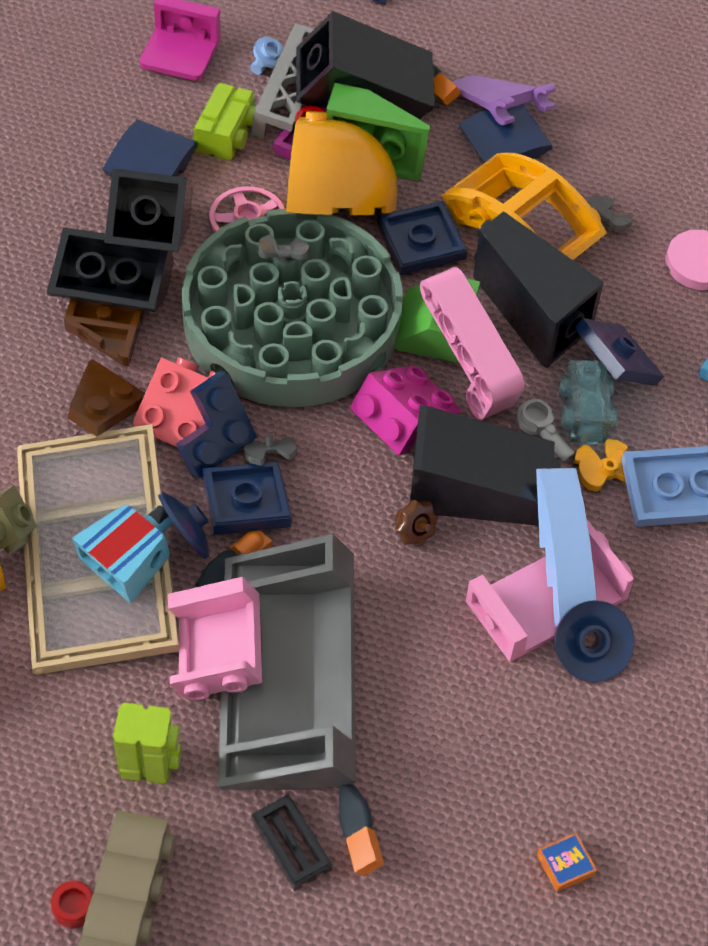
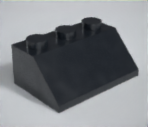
M63 227L47 289L49 296L149 312L157 311L168 292L174 266L172 251L104 243L105 233Z

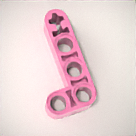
M453 267L422 280L420 283L422 298L471 382L466 392V400L472 414L477 420L482 421L514 406L525 388L523 375L463 272L458 267Z

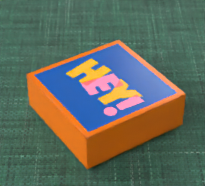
M577 833L539 848L536 854L556 892L594 877L597 872Z

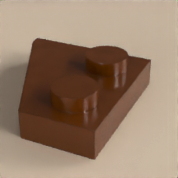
M70 299L64 318L65 330L123 366H129L145 311Z
M91 359L86 366L69 406L68 419L98 437L138 411L145 392Z

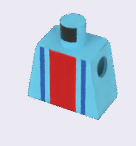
M123 505L76 534L72 540L79 559L131 603L168 560L170 552L163 533L174 523L161 505H158L145 517L140 515L130 505Z

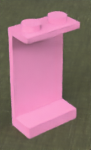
M587 520L596 600L616 606L629 597L634 581L632 571L626 562L619 560L613 553L604 534L596 531ZM546 556L491 585L483 574L469 581L466 603L509 662L518 659L555 638L557 627H554L553 587H547Z

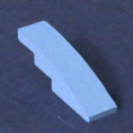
M576 468L536 469L540 548H545L547 587H553L554 627L558 626L563 615L573 606L581 602L596 600L591 543Z

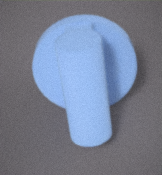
M261 37L257 40L253 47L256 60L250 66L253 73L260 75L266 67L275 68L283 50V46L279 41L272 37Z

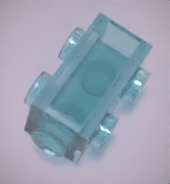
M569 360L566 375H560L559 396L565 397L566 405L562 406L561 423L562 428H568L569 443H583L586 445L605 443L608 439L610 428H616L617 408L610 405V398L613 397L614 379L613 376H607V368L601 361Z

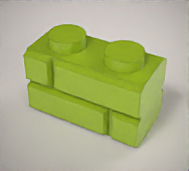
M220 82L217 84L193 129L194 141L198 143L196 152L209 156L214 154L216 158L230 161L233 159L237 149H244L248 136L247 129L253 124L256 109L253 91L239 87L235 89L234 86Z
M124 702L119 706L113 741L121 779L141 781L142 778H146L147 782L166 784L170 781L171 770H179L182 754V744H179L180 725L172 724V714L169 708L149 706L147 709H144L141 704Z

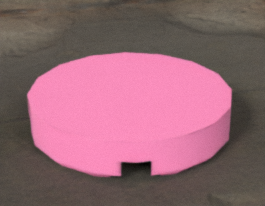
M688 230L678 234L670 241L665 262L670 268L669 273L673 279L685 287L695 290H708V231Z

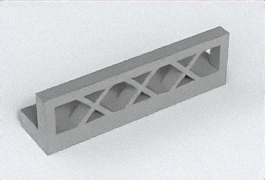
M297 23L294 24L255 109L251 130L252 136L264 139L270 125L292 132L295 125V115L302 109L304 104L296 102V92L288 95L285 90L288 84L296 83V47L314 30L313 28ZM285 105L291 113L289 118L275 114L277 108Z

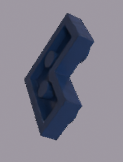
M221 371L190 391L205 424L176 443L191 475L197 478L202 477L203 468L216 467L243 448L244 445L257 438L256 432L228 374Z

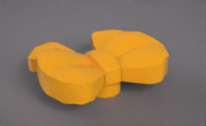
M607 439L604 444L607 458L601 460L589 445L584 444L577 449L574 463L579 464L577 472L581 483L588 490L595 492L601 490L607 480L617 478L626 483L621 458L624 452H628L627 445L618 440Z

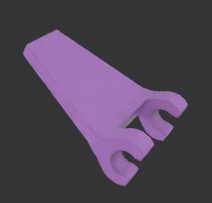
M476 75L452 81L460 90V96L488 109L500 125L515 121V117L509 115L507 109L533 101L535 106L542 112L555 108V104L550 102L547 97L548 94L556 92V87L551 83L535 87Z

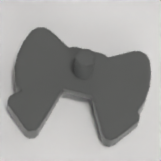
M591 196L587 203L599 213L603 227L608 223L615 232H622L631 227V215H616L609 210L615 202L614 199L604 196Z
M270 234L259 239L258 254L263 259L279 257V263L286 264L287 257L299 260H306L308 258L309 244L300 238H295L290 245H277L273 235Z
M269 434L265 436L266 442H250L244 445L245 459L259 466L264 465L266 454L279 453L288 460L297 454L296 442L291 437L273 441V435Z

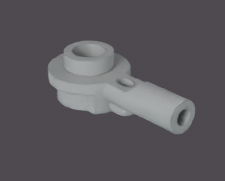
M531 399L523 403L516 414L518 426L528 434L541 435L543 439L554 441V452L564 463L571 461L576 453L559 435L552 424L555 417L550 406L540 399Z

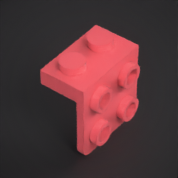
M161 357L133 420L134 427L152 424L156 438L177 447L176 443L205 424L190 391L216 373L210 371L209 376L205 377L196 373L198 365L178 357L176 363H173Z

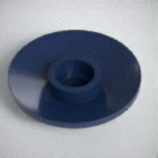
M161 492L158 495L159 500L175 526L204 559L209 557V545L203 530V526L208 523V520L204 513L195 503L187 507L175 497Z
M599 600L581 602L569 609L558 623L554 638L556 655L563 668L580 680L601 682L611 679L626 667L634 649L632 625L627 616L618 607ZM593 632L596 636V641L592 646L587 647L584 643V638L588 633Z

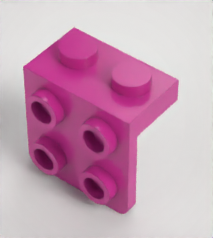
M155 0V30L140 57V67L193 81L201 80L221 40L220 9L184 0Z
M406 366L369 373L349 407L398 456L408 454L416 440L420 405L458 415L461 412V409L454 403L453 397L446 391L439 389L429 379L428 374L417 366Z

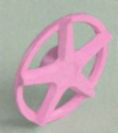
M251 186L237 187L224 192L213 202L209 210V224L215 233L220 229L216 222L231 223L245 216L248 220L263 217L267 214L268 210H273L277 206L279 209H285V206L276 195L265 189ZM243 192L260 193L271 198V200L258 205L255 202L247 201ZM233 195L236 204L234 212L216 213L215 211L219 203L226 197Z

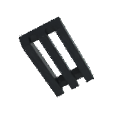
M289 794L251 814V821L294 891L302 888L303 883L307 881L310 883L316 880L317 875L321 873L327 874L332 871L331 861ZM282 809L286 811L315 858L316 864L310 865L278 811ZM269 817L301 868V872L297 873L265 821V818Z

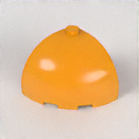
M306 111V117H299L297 119L291 152L286 212L332 215V213H338L340 208H347L350 211V215H374L375 208H381V213H390L396 210L398 186L395 168L387 151L374 136L354 124L327 119V113Z

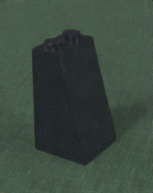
M334 11L296 47V102L327 108L334 84L338 83L370 90L419 120L434 108L433 52Z
M112 168L104 243L179 252L191 214L193 187L188 178Z
M503 211L493 220L485 221L477 233L478 245L474 256L473 278L476 281H480V287L540 364L548 368L582 338L576 331V325L583 318L595 320L604 282Z
M420 405L410 501H430L434 513L438 516L539 526L536 469L560 468L561 458L554 457V441L437 408Z

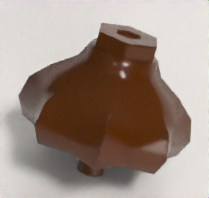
M411 500L405 508L398 510L395 517L397 521L395 529L400 534L404 545L415 544L423 546L429 537L435 535V525L439 517L434 513L430 501L419 502Z

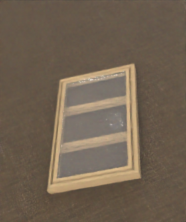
M153 425L106 431L98 437L93 434L19 445L17 447L20 496L24 503L30 507L33 519L37 524V527L26 536L28 542L24 545L32 673L45 674L178 652L180 647L177 619L168 609V594L173 593L169 558L136 599L129 603L79 559L72 540L76 534L123 505H130L143 517L148 515L158 505L162 506L158 497L161 493ZM165 531V532L163 533V535L166 537V541H167V535H166V531Z

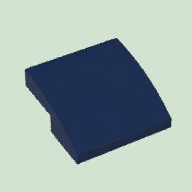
M524 104L507 109L508 114L515 117V121L505 125L497 123L488 109L459 123L462 132L483 164L497 153H516L537 159L553 149L552 144Z
M136 119L120 138L102 170L110 177H112V168L177 176L179 172L184 174L198 143Z

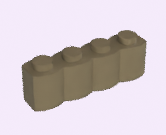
M117 810L78 946L149 945L154 928V918L148 917L152 903H160L165 885V876L159 875L163 861H171L176 842V835L170 834L169 820Z

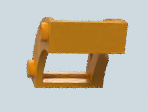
M497 153L442 194L457 225H469L480 229L485 221L493 220L504 211L534 232L522 217L546 200L559 211L576 234L558 248L559 251L572 260L607 234L601 223L599 213L590 207L587 201L567 180L543 163L516 153ZM510 187L523 188L504 204L496 200L497 197Z

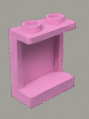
M243 577L168 594V609L179 618V674L170 676V686L185 699L199 701L208 698L209 694L223 691L241 692L246 690L247 686L262 683L259 593Z

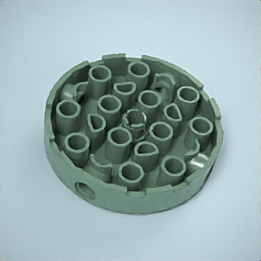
M286 209L268 210L267 216L248 220L245 216L217 230L207 238L192 256L186 268V277L182 287L185 339L190 352L201 369L208 376L210 371L227 373L235 390H237V395L257 403L280 407H306L332 402L359 390L368 374L381 371L393 355L401 322L402 283L399 272L396 273L394 266L390 262L389 253L372 235L357 225L334 215L318 214V216L290 213L286 212ZM270 234L273 235L277 245H290L295 238H300L309 244L308 258L306 260H299L287 257L286 264H280L279 257L263 259L258 254L259 239Z

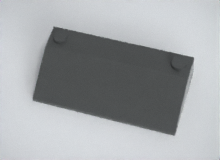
M328 534L225 558L224 581L243 577L259 593L262 683L247 686V689L241 692H221L218 787L222 790H318L356 783L354 553L334 534Z

